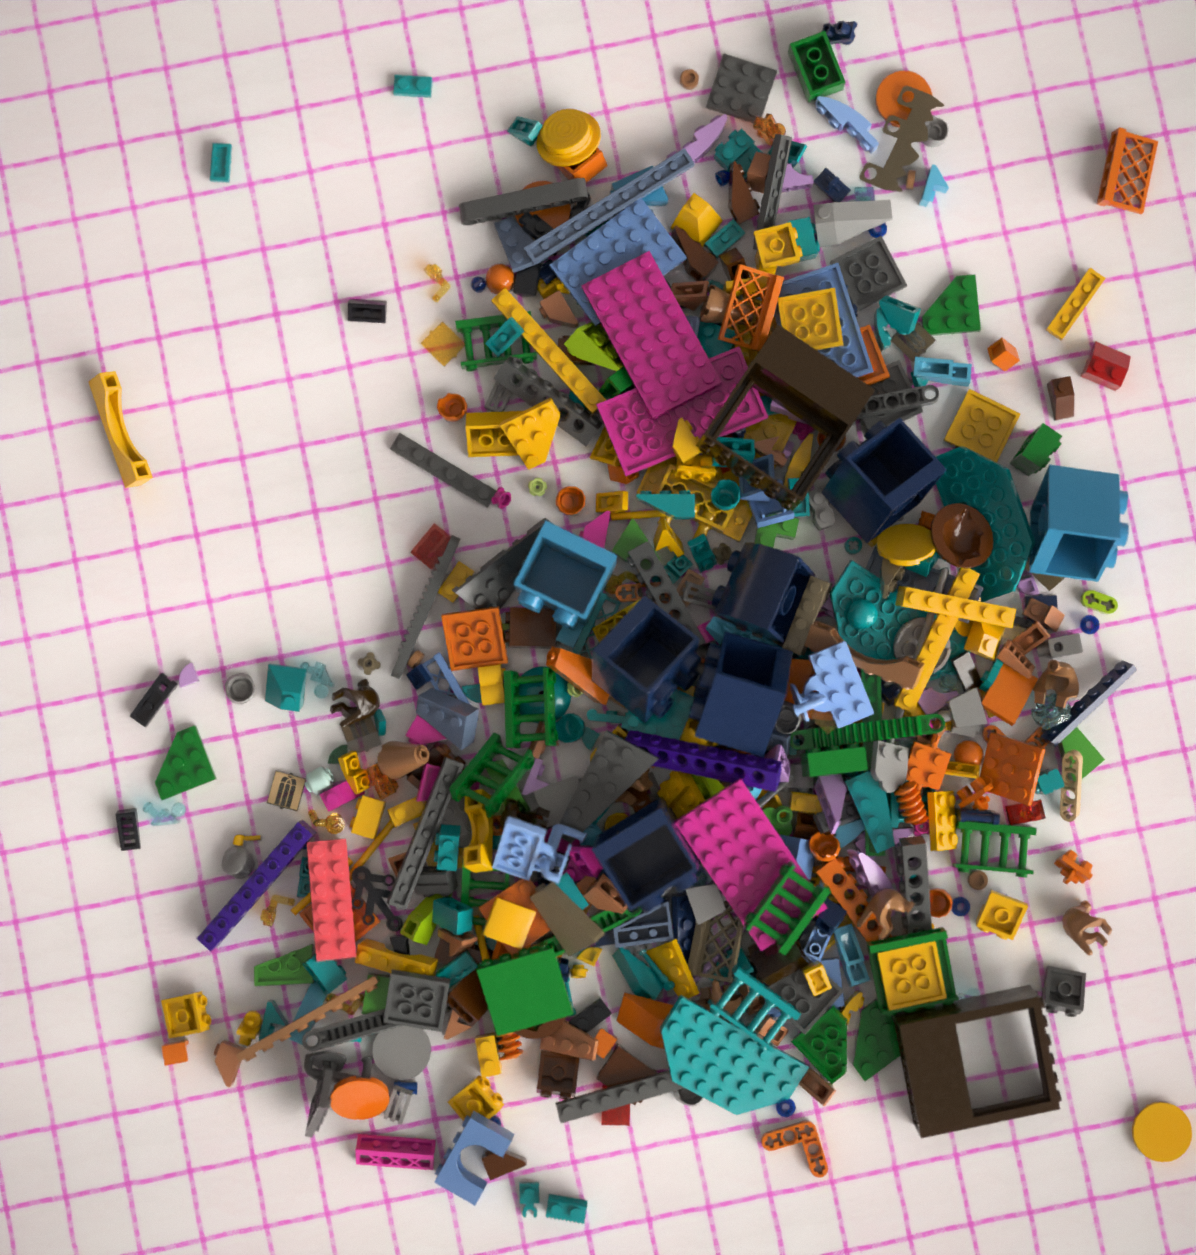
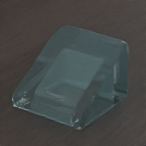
M855 187V201H875L874 187Z

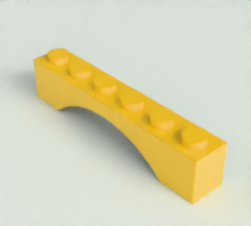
M116 371L99 373L88 383L125 488L141 486L153 477L147 460L134 447L127 433L121 407L122 389Z
M903 586L898 588L895 603L896 606L1007 628H1013L1016 609Z

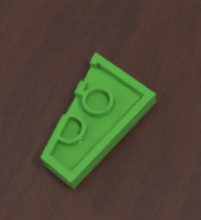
M313 944L254 966V986L314 984L313 978L302 965L303 962L313 955Z

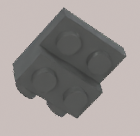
M1047 966L1045 984L1042 988V998L1046 1012L1057 1013L1062 1011L1068 1017H1076L1077 1014L1084 1011L1086 973Z

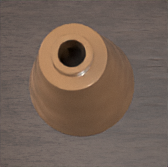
M710 284L708 287L710 294L709 296L707 295V299L702 304L700 322L722 323L730 294ZM745 302L740 305L744 314L752 310V307ZM737 307L731 310L730 315L733 321L741 317ZM754 313L746 317L748 322L752 321ZM743 319L735 323L739 325H746Z
M389 741L382 745L383 748L377 757L378 766L383 774H386L390 779H400L426 764L429 760V751L424 745Z

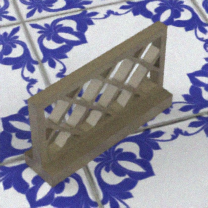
M724 901L726 910L722 914L716 915L700 925L696 921L688 967L692 975L732 983L734 975L731 970L737 964L744 925L739 917L733 918L730 913L733 910L732 907L727 908L730 904L728 901ZM728 915L731 923L724 928L720 920ZM717 923L721 931L713 935L711 928ZM734 926L737 933L731 939L727 931ZM724 934L728 942L720 947L716 939ZM713 942L717 950L710 955L707 949L708 945ZM731 946L733 953L727 959L723 950ZM720 953L724 962L716 966L713 958ZM710 962L713 970L708 974L703 973L704 965ZM725 965L729 968L728 978L723 977L719 971Z

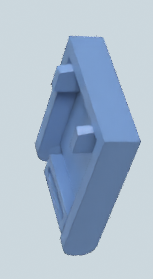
M777 479V481L783 485L782 480ZM770 499L769 502L747 500L757 528L794 519V511L783 508L780 502L775 499Z

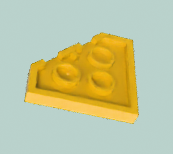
M552 398L500 422V427L528 470L546 461L560 418V411Z

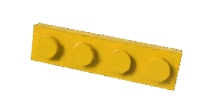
M1089 268L1046 328V331L1062 340L1106 278L1092 268Z

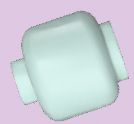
M318 767L306 775L307 782H305V787L310 793L313 792L316 795H320L333 787L335 779L328 768Z

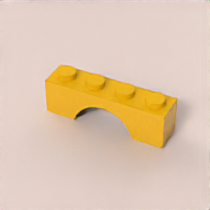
M483 789L474 790L489 799L492 796ZM465 796V812L470 819L472 838L470 844L464 847L463 866L474 873L491 871L493 816L491 818L487 817L483 804Z
M365 939L358 944L355 963L391 973L393 969L435 976L438 959L422 954L405 955L387 949L384 943Z

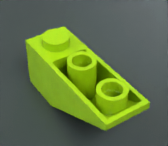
M440 894L426 897L408 915L400 933L412 941L427 946L437 924L432 922L433 900L443 897Z

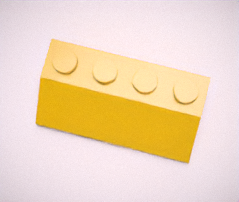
M522 411L466 413L468 457L517 456L518 453L500 427V422Z

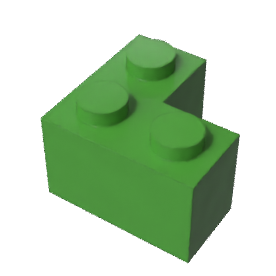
M794 518L757 528L754 543L773 548L776 537L794 540L799 519Z

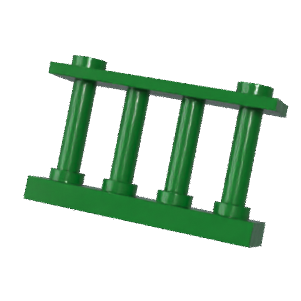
M503 315L455 321L457 332H461L464 337L467 361L461 362L462 370L476 371L478 367L500 365L510 356L520 359L523 364H530L537 360V353H531L529 343L521 336L523 354L512 355L510 346L504 352V356L493 358L491 349L485 343L490 338L491 328H500L507 321ZM473 330H480L482 332L485 359L474 360L471 340Z
M545 667L543 668V675L519 676L518 672L512 670L504 671L506 748L521 749L522 742L544 740L546 746H556L558 741L554 688L556 674L552 669ZM543 682L544 694L520 696V684ZM544 702V713L520 714L519 705L521 703ZM545 721V733H520V724L523 722Z
M494 732L449 788L452 799L459 802L463 797L467 796L483 804L487 817L491 818L494 813L499 811L503 801L527 770L533 767L534 758L532 750L528 749L521 756L503 747L501 736ZM501 754L518 763L513 770H510L492 760L496 755ZM485 768H490L507 777L502 784H499L481 774ZM474 782H479L495 790V793L489 799L471 790L470 787Z
M957 821L956 828L961 829L960 833H962L960 863H953L952 867L958 868V872H969L970 869L1016 873V877L1027 878L1028 874H1034L1033 870L1026 869L1028 839H1030V835H1036L1037 828ZM972 830H979L982 835L979 865L968 864L970 834H972ZM992 832H999V836H1001L999 867L987 866L989 836L992 835ZM1011 833L1019 834L1018 838H1020L1018 869L1007 868L1008 842Z
M463 866L461 902L471 908L480 907L489 900L474 899V897H471V890H474V888L505 890L510 886V874L505 873V882L476 881L475 878H471L472 871ZM492 868V870H491V871L502 872V871H499V870H496V869H493V868ZM473 917L472 925H486L487 920L485 918Z
M791 860L787 864L782 865L779 870L780 875L754 911H750L744 919L746 930L750 932L752 927L756 926L777 941L778 951L784 955L787 954L831 893V889L822 882L820 886H815L794 872L795 865ZM788 877L811 892L812 897L808 902H803L782 887ZM776 894H779L800 909L797 918L790 917L770 903ZM765 909L788 924L789 929L785 934H780L759 920Z

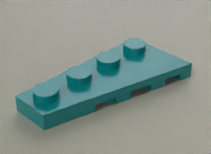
M871 770L846 780V785L876 852L879 853L894 847L895 842L886 792L880 788L879 782L873 779Z

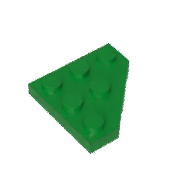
M976 274L956 276L922 316V328L930 336L981 331Z
M196 725L176 733L155 781L162 801L217 779Z
M877 998L861 1009L853 1066L864 1081H867L900 1057L894 1021L890 1016L880 1013Z
M833 1005L805 1035L800 1032L791 1041L831 1084L841 1078L847 1071V1019Z

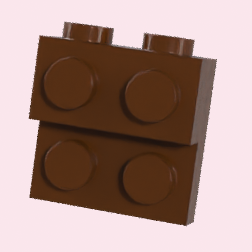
M541 1050L536 1093H540V1096L545 1098H551L552 1095H560L559 1098L563 1100L575 1097L580 1058Z

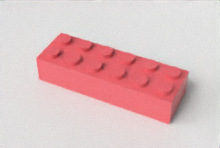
M346 839L307 842L316 962L356 958Z

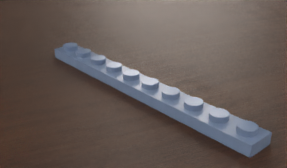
M682 149L524 247V251L534 265L538 264L617 215L635 201L646 197L695 166L694 161L686 149Z

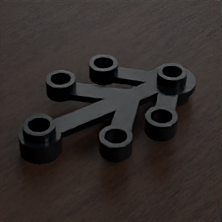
M364 866L355 868L352 872V880L356 884L352 908H362L363 900L361 897L363 888L365 887L368 892L366 910L362 917V922L365 925L374 923L373 911L376 903L387 919V928L390 931L400 930L403 925L402 919L399 916H394L382 899V897L388 898L391 891L377 889L371 883L379 882L385 886H392L395 882L394 876L390 874L385 876L371 874L370 870ZM360 872H363L365 874V878L363 880H361L358 876ZM386 877H390L392 879V882L390 884L386 883ZM356 899L360 901L359 907L354 905ZM367 915L372 918L370 923L365 921ZM393 920H397V921H398V926H397V927H393V925H392V921H393Z

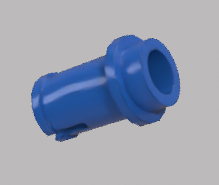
M400 1080L394 1082V1086L397 1085L411 1090L413 1094L417 1095L418 1082H400Z

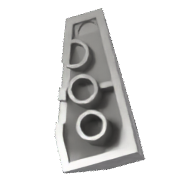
M891 200L834 202L814 205L817 240L820 248L840 245L852 237L859 236L869 229L892 220Z

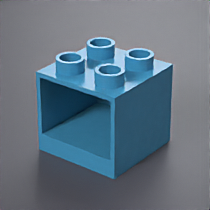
M1049 464L1030 508V528L1035 539V545L1029 557L1030 573L1099 582L1105 568H1114L1118 553L1117 546L1124 547L1129 534L1128 523L1120 522V514L1123 515L1128 504V492L1120 490V474Z
M545 520L514 583V587L517 593H519L517 600L520 605L538 614L543 605L554 610L553 621L574 631L578 622L586 626L617 565V555Z

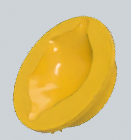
M576 109L559 110L550 115L543 123L537 136V150L541 158L551 165L560 167L572 166L586 160L593 154L599 145L601 130L596 119L588 113Z

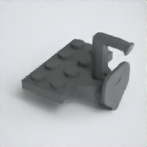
M330 1051L306 1054L304 1070L311 1078L317 1081V1085L311 1100L305 1136L312 1138L315 1131H319L320 1124L323 1123L327 1110L330 1109L332 1101L330 1093L333 1091L334 1084L351 1076L370 1079L372 1057L368 1056L361 1059L363 1062L362 1075L357 1076L339 1072L343 1069L346 1062V1057L342 1054Z

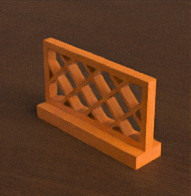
M1121 127L1111 133L1097 205H1109L1137 214H1143L1158 145L1157 140L1126 132V129ZM1126 138L1131 139L1135 147L1128 150L1125 144ZM1144 143L1152 145L1151 151L1147 155L1141 147ZM1136 148L1142 156L1138 161H1135L1130 153ZM1124 155H1127L1131 162V165L1126 168L1121 162ZM1141 160H1144L1147 165V170L1143 173L1137 165ZM1132 166L1138 174L1134 179H1131L1126 171ZM1120 173H1123L1127 180V183L1123 186L1117 180ZM1139 177L1143 183V189L1138 191L1133 182ZM1128 184L1135 193L1129 198L1123 190V187ZM1117 191L1120 192L1124 199L1120 203L1113 201L1114 193ZM1136 196L1140 202L1139 208L1133 207L1129 199Z
M738 264L718 340L759 352L767 341L784 277ZM742 270L748 271L752 279L743 283L741 279ZM761 276L768 277L767 284L763 288H760L756 280ZM754 282L758 291L749 295L745 286ZM742 288L746 298L738 302L736 292ZM760 294L762 298L761 305L755 307L751 298ZM749 301L752 310L744 314L740 305ZM737 307L741 317L733 321L730 315L731 310ZM755 313L757 317L756 323L750 326L746 317ZM743 319L747 329L739 333L735 323ZM732 326L736 335L730 339L724 337L726 329ZM748 331L752 336L750 344L744 343L741 335Z

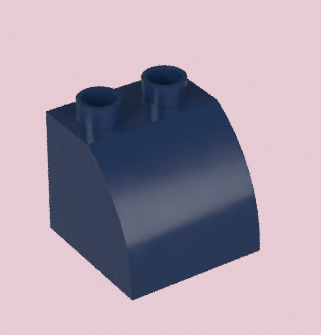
M745 542L742 550H735L729 558L727 571L731 572V576L726 587L720 585L714 593L712 599V606L716 607L714 613L722 620L735 624V626L784 644L810 576L815 577L816 574L799 556L766 545Z

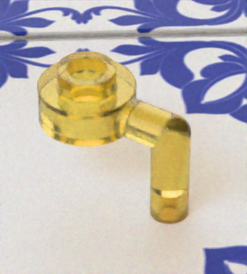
M428 264L424 268V272L441 286L432 297L438 303L451 286L443 278L442 270L439 266Z
M624 571L618 576L612 574L604 591L609 594H615L617 587L622 585V582L626 579L634 583L640 582L635 574Z
M315 810L308 812L314 826L326 827L327 831L331 834H338L345 828V821L340 814L334 813L326 819H319Z
M276 894L273 895L269 906L262 910L260 920L263 921V925L272 927L278 903L294 906L295 899Z
M330 993L325 1000L328 1002L337 997V995ZM359 993L360 998L353 1001L351 1006L345 1002L342 1003L343 1007L339 1010H343L349 1015H354L364 1001V995Z

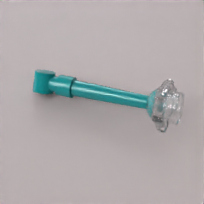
M648 944L635 945L633 947V956H643L657 974L659 980L664 984V989L666 991L675 987L674 982L668 980V977L662 973L646 953Z

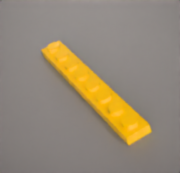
M504 288L491 302L507 320L510 317L514 318L524 330L521 336L591 414L595 413L598 410L596 404L604 402L606 399L511 293Z
M960 568L947 595L968 599L980 574L970 568ZM937 614L915 659L925 663L918 685L910 690L901 688L893 705L911 714L913 713L959 619L958 617Z

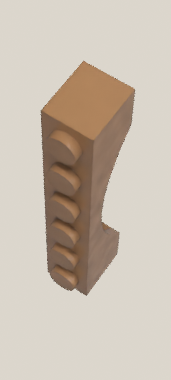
M815 621L810 627L804 646L816 653L844 640L840 637L835 627ZM847 644L855 666L863 669V672L866 674L878 675L882 680L886 682L893 681L898 683L901 688L907 690L914 689L918 685L925 663L907 656L892 660L875 659L855 651Z

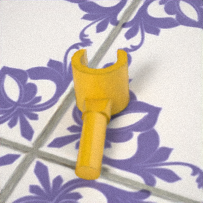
M237 834L234 836L233 845L243 846L244 840H261V836Z

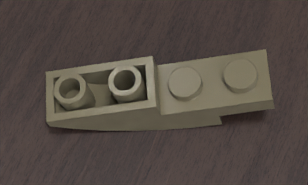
M884 557L880 573V590L882 597L887 599L890 592L893 593L895 591L897 581L902 580L905 570L903 566L891 564Z

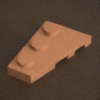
M565 1020L556 1032L541 1038L540 1049L593 1061L596 1060L599 1040L583 1030L577 1029Z

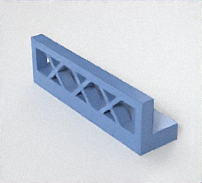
M440 652L422 664L431 677V683L435 690L447 695H454L458 700L471 705ZM435 661L440 667L438 675L430 673L427 668L428 665ZM440 678L448 681V692L439 689L438 683Z

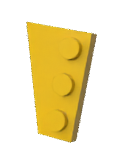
M677 939L645 951L662 973L668 977V980L674 982L675 987L673 990L678 997L682 995L686 998H691L700 994Z

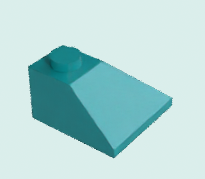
M268 664L265 701L282 710L299 712L304 705L307 669Z

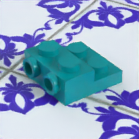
M741 128L739 131L734 130L728 136L729 141L725 145L720 143L715 148L714 159L728 174L730 163L736 161L737 164L742 166L744 171L742 176L746 180L747 172L755 153L763 152L754 144L755 141Z

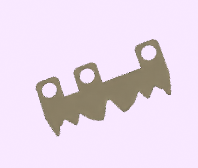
M904 86L897 98L899 104L912 109L907 120L891 115L887 118L883 127L885 134L898 138L884 167L866 163L860 174L861 181L884 190L902 192V188L898 186L897 178L907 175L902 167L912 164L919 158V154L911 146V143L928 140V129L924 122L934 120L931 109L944 106L942 102L931 94L910 86ZM906 91L914 93V99L909 103L904 102L902 99V95ZM893 120L898 121L900 124L896 132L888 130V124ZM868 168H874L877 174L875 178L867 179L865 171Z

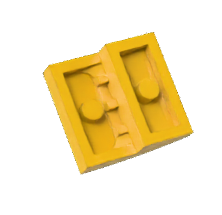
M496 897L482 934L522 949L536 912Z

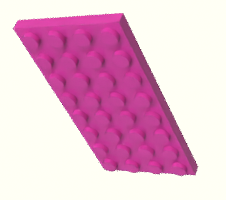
M650 251L581 285L583 292L652 419L722 384Z
M740 347L709 358L722 382L720 386L655 419H652L636 388L596 404L625 476L676 456L671 448L676 425L680 418H683L684 421L688 420L693 428L691 432L694 437L698 436L701 439L748 369ZM751 387L719 437H724L769 418L758 390Z
M741 778L674 821L743 925L747 914L750 911H754L780 875L779 870L783 864H787L791 860L795 865L793 871L809 881ZM789 877L782 886L803 902H808L812 897L811 892ZM776 894L770 902L792 918H797L800 913L798 907L779 894ZM825 903L821 905L813 917L827 909ZM766 909L759 918V920L780 934H785L789 929L788 924ZM753 926L749 932L761 951L776 942L775 939L756 926Z

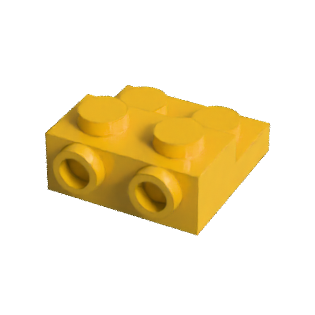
M791 222L753 232L763 270L800 262L802 250L800 245L797 246L795 239L798 238L797 230L795 227L792 228Z
M673 770L669 774L670 779L659 785L661 789L657 794L659 797L663 796L669 808H672L677 819L703 803L705 799L691 774Z
M990 890L987 900L982 905L976 918V926L983 932L989 933L990 931L995 933L1001 939L1007 940L1008 938L1014 940L1028 908V903Z
M202 991L161 1000L169 1039L201 1033L210 1029L211 1017L206 1013L207 998L202 994Z
M480 1075L448 1100V1104L463 1121L467 1115L470 1117L473 1111L490 1119L504 1106L502 1096L497 1092L494 1093L490 1088L489 1080L485 1077L482 1078Z

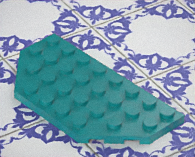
M964 446L936 456L947 469L936 483L944 507L955 503L973 507L985 517L993 533V548L990 556L981 565L970 568L980 574L976 584L983 587L980 595L981 602L1015 591L1035 545V539L1010 469Z
M853 560L849 561L830 591L838 634L855 651L875 659H896L893 643L900 627L914 618H926L928 612L896 606L897 589L893 593L890 592L887 599L883 598L880 590V578ZM859 599L871 601L875 604L878 612L876 622L864 630L853 628L849 625L846 618L850 605ZM955 627L949 637L951 649L949 659L939 671L931 674L928 681L956 675L950 660L967 651L964 650L967 636L960 635Z
M682 995L679 996L660 1026L672 1081L735 1115L789 1100L810 1068L806 1063L775 1046L774 1052H771L769 1049L764 1051L757 1045L758 1041L733 1023L720 1016H716L710 1010Z

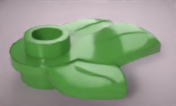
M785 805L777 808H764L762 811L777 833L790 836L793 829L791 824L793 812ZM786 812V816L780 817V813Z

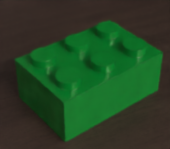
M825 31L790 43L788 54L808 103L815 101L819 96L826 97L844 89L846 82Z
M1042 423L1029 434L1010 464L1027 476L1033 473L1036 474L1047 466L1051 460L1049 455L1051 456L1053 452L1058 450L1062 444L1059 441L1062 435Z
M859 743L845 744L843 749H840V745L824 747V751H821L820 748L805 749V753L800 754L803 777L868 770L865 747H859Z

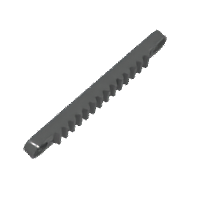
M451 535L443 556L437 557L439 564H434L436 571H431L433 578H428L430 585H425L427 592H422L424 599H419L421 606H416L418 613H413L415 620H410L412 627H407L409 634H404L406 641H401L403 648H398L400 655L391 673V676L400 679L460 542L461 538Z
M450 1006L446 1007L445 1013L451 1011L452 1008ZM385 1009L310 1030L303 1035L302 1043L306 1050L317 1051L403 1025L384 1023ZM314 1035L318 1038L315 1046L307 1044L309 1036Z

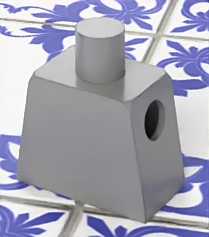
M1079 633L1047 639V644L1036 647L1038 657L1050 655V659L1083 652ZM1060 644L1061 650L1055 651L1054 645Z
M977 688L969 689L945 702L947 710L938 712L945 722L951 721L953 728L988 723Z
M716 883L685 889L698 925L726 910L724 901L727 900Z

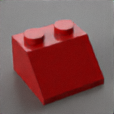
M1095 341L1081 377L1116 391L1123 384L1129 369L1131 356Z

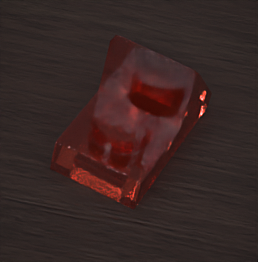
M1041 799L1032 801V805L1029 806L1022 803L1005 806L1009 825L1046 818Z

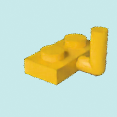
M458 561L438 590V593L454 603L458 595L452 589L466 582L465 579L470 575L473 576L475 571Z

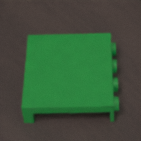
M943 927L866 942L878 1009L882 1015L894 1016L897 1014L896 1012L901 1011L910 1013L916 1011V1008L930 1009L935 1007L936 1004L950 1005L954 1001L959 1000L955 990L946 939H948V935ZM936 941L947 998L889 1011L877 953Z
M543 942L538 944L536 948H522L518 950V953L512 955L505 953L500 955L498 959H485L480 964H477V973L497 1037L573 1015V1006L569 1000L553 943Z

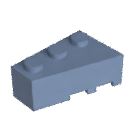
M432 688L418 695L416 713L460 750L474 743L479 708Z
M665 898L654 909L646 913L642 911L638 916L613 928L616 948L674 940L668 898Z

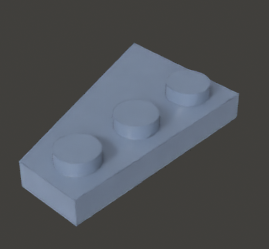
M512 217L495 222V229L513 273L533 266L534 264L524 251V247L534 242V240Z

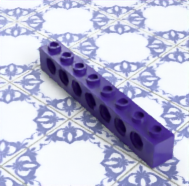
M629 730L625 740L659 757L652 765L655 767L731 783L741 778L746 786L776 792L780 782L782 762L774 759Z
M304 820L297 822L196 939L210 952L216 949L317 832Z

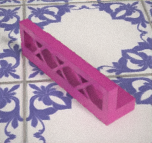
M358 1134L356 1164L434 1170L436 1140ZM361 1155H368L370 1158H361ZM381 1157H388L389 1160L382 1159ZM401 1158H407L409 1161H402ZM420 1160H430V1163L421 1162Z

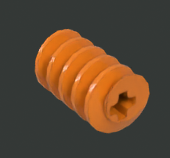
M909 781L900 785L894 791V795L899 796L896 799L898 803H901L899 809H905L901 812V815L904 817L908 816L904 819V823L919 825L925 823L929 817L926 814L927 811L924 808V803L921 801L922 797L919 794L918 787H916V781Z
M514 1032L498 1036L502 1040L497 1042V1045L503 1046L498 1052L504 1053V1056L499 1058V1060L514 1059L523 1053V1050L518 1048L522 1045V1042L517 1041L521 1036Z

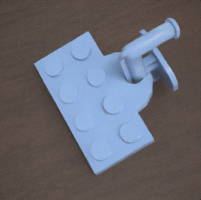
M846 641L808 655L815 674L806 681L802 694H799L794 684H790L795 703L793 705L796 716L801 714L806 722L809 721L806 711L812 708L820 712L830 711L838 729L874 714Z
M508 817L492 868L527 881L530 880L533 870L539 871L546 879L559 883L572 846L569 843L565 856L556 852L562 834L573 837L582 843L586 839L587 833L563 824H555L548 842L545 843L543 840L547 830L525 823L519 819ZM555 866L560 868L559 874L550 870H553Z

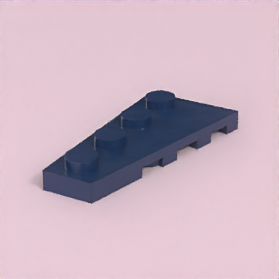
M687 893L672 896L673 937L677 939L688 965L696 918Z

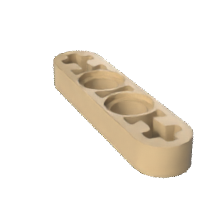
M1069 750L1062 759L1061 777L1065 784L1061 788L1060 816L1067 822L1074 821L1080 814L1083 758L1077 750ZM1070 756L1073 757V760H1076V761L1073 763V765H1072V759L1069 758ZM1067 774H1074L1076 781L1069 780ZM1067 790L1075 794V799L1067 796ZM1069 807L1070 812L1073 813L1072 815H1070L1069 811H1066Z

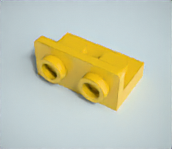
M697 455L684 464H681L676 457L675 477L685 480L699 479L702 482L713 481L716 469L715 466H712V457Z

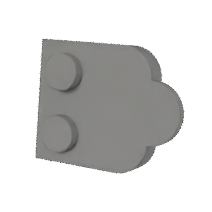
M877 740L873 741L871 775L875 781L879 782L880 788L883 791L891 793L896 791L898 785L906 781L909 748Z

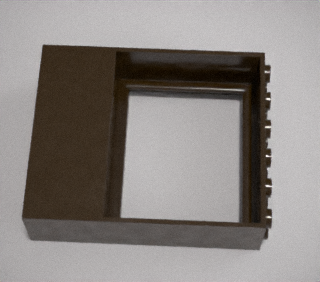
M777 324L696 446L703 454L715 458L719 465L730 468L734 475L746 479L750 486L761 489L768 498L780 502L783 508L794 511L804 500L875 390ZM751 387H754L826 436L791 490L717 441V438Z
M1030 985L959 999L950 1005H943L941 1003L936 1004L935 1007L930 1009L921 1007L916 1008V1011L910 1013L904 1011L897 1012L893 1016L913 1125L920 1138L1060 1109L1059 1102H1062L1060 1091L1056 1088L1058 1077L1052 1067L1055 1064L1052 1052L1050 1053L1049 1050L1051 1039L1049 1034H1046L1045 1028L1048 1027V1022L1042 1012V1008L1045 1005L1042 996L1038 995L1037 990H1034ZM1028 1009L1043 1094L972 1109L956 1024Z

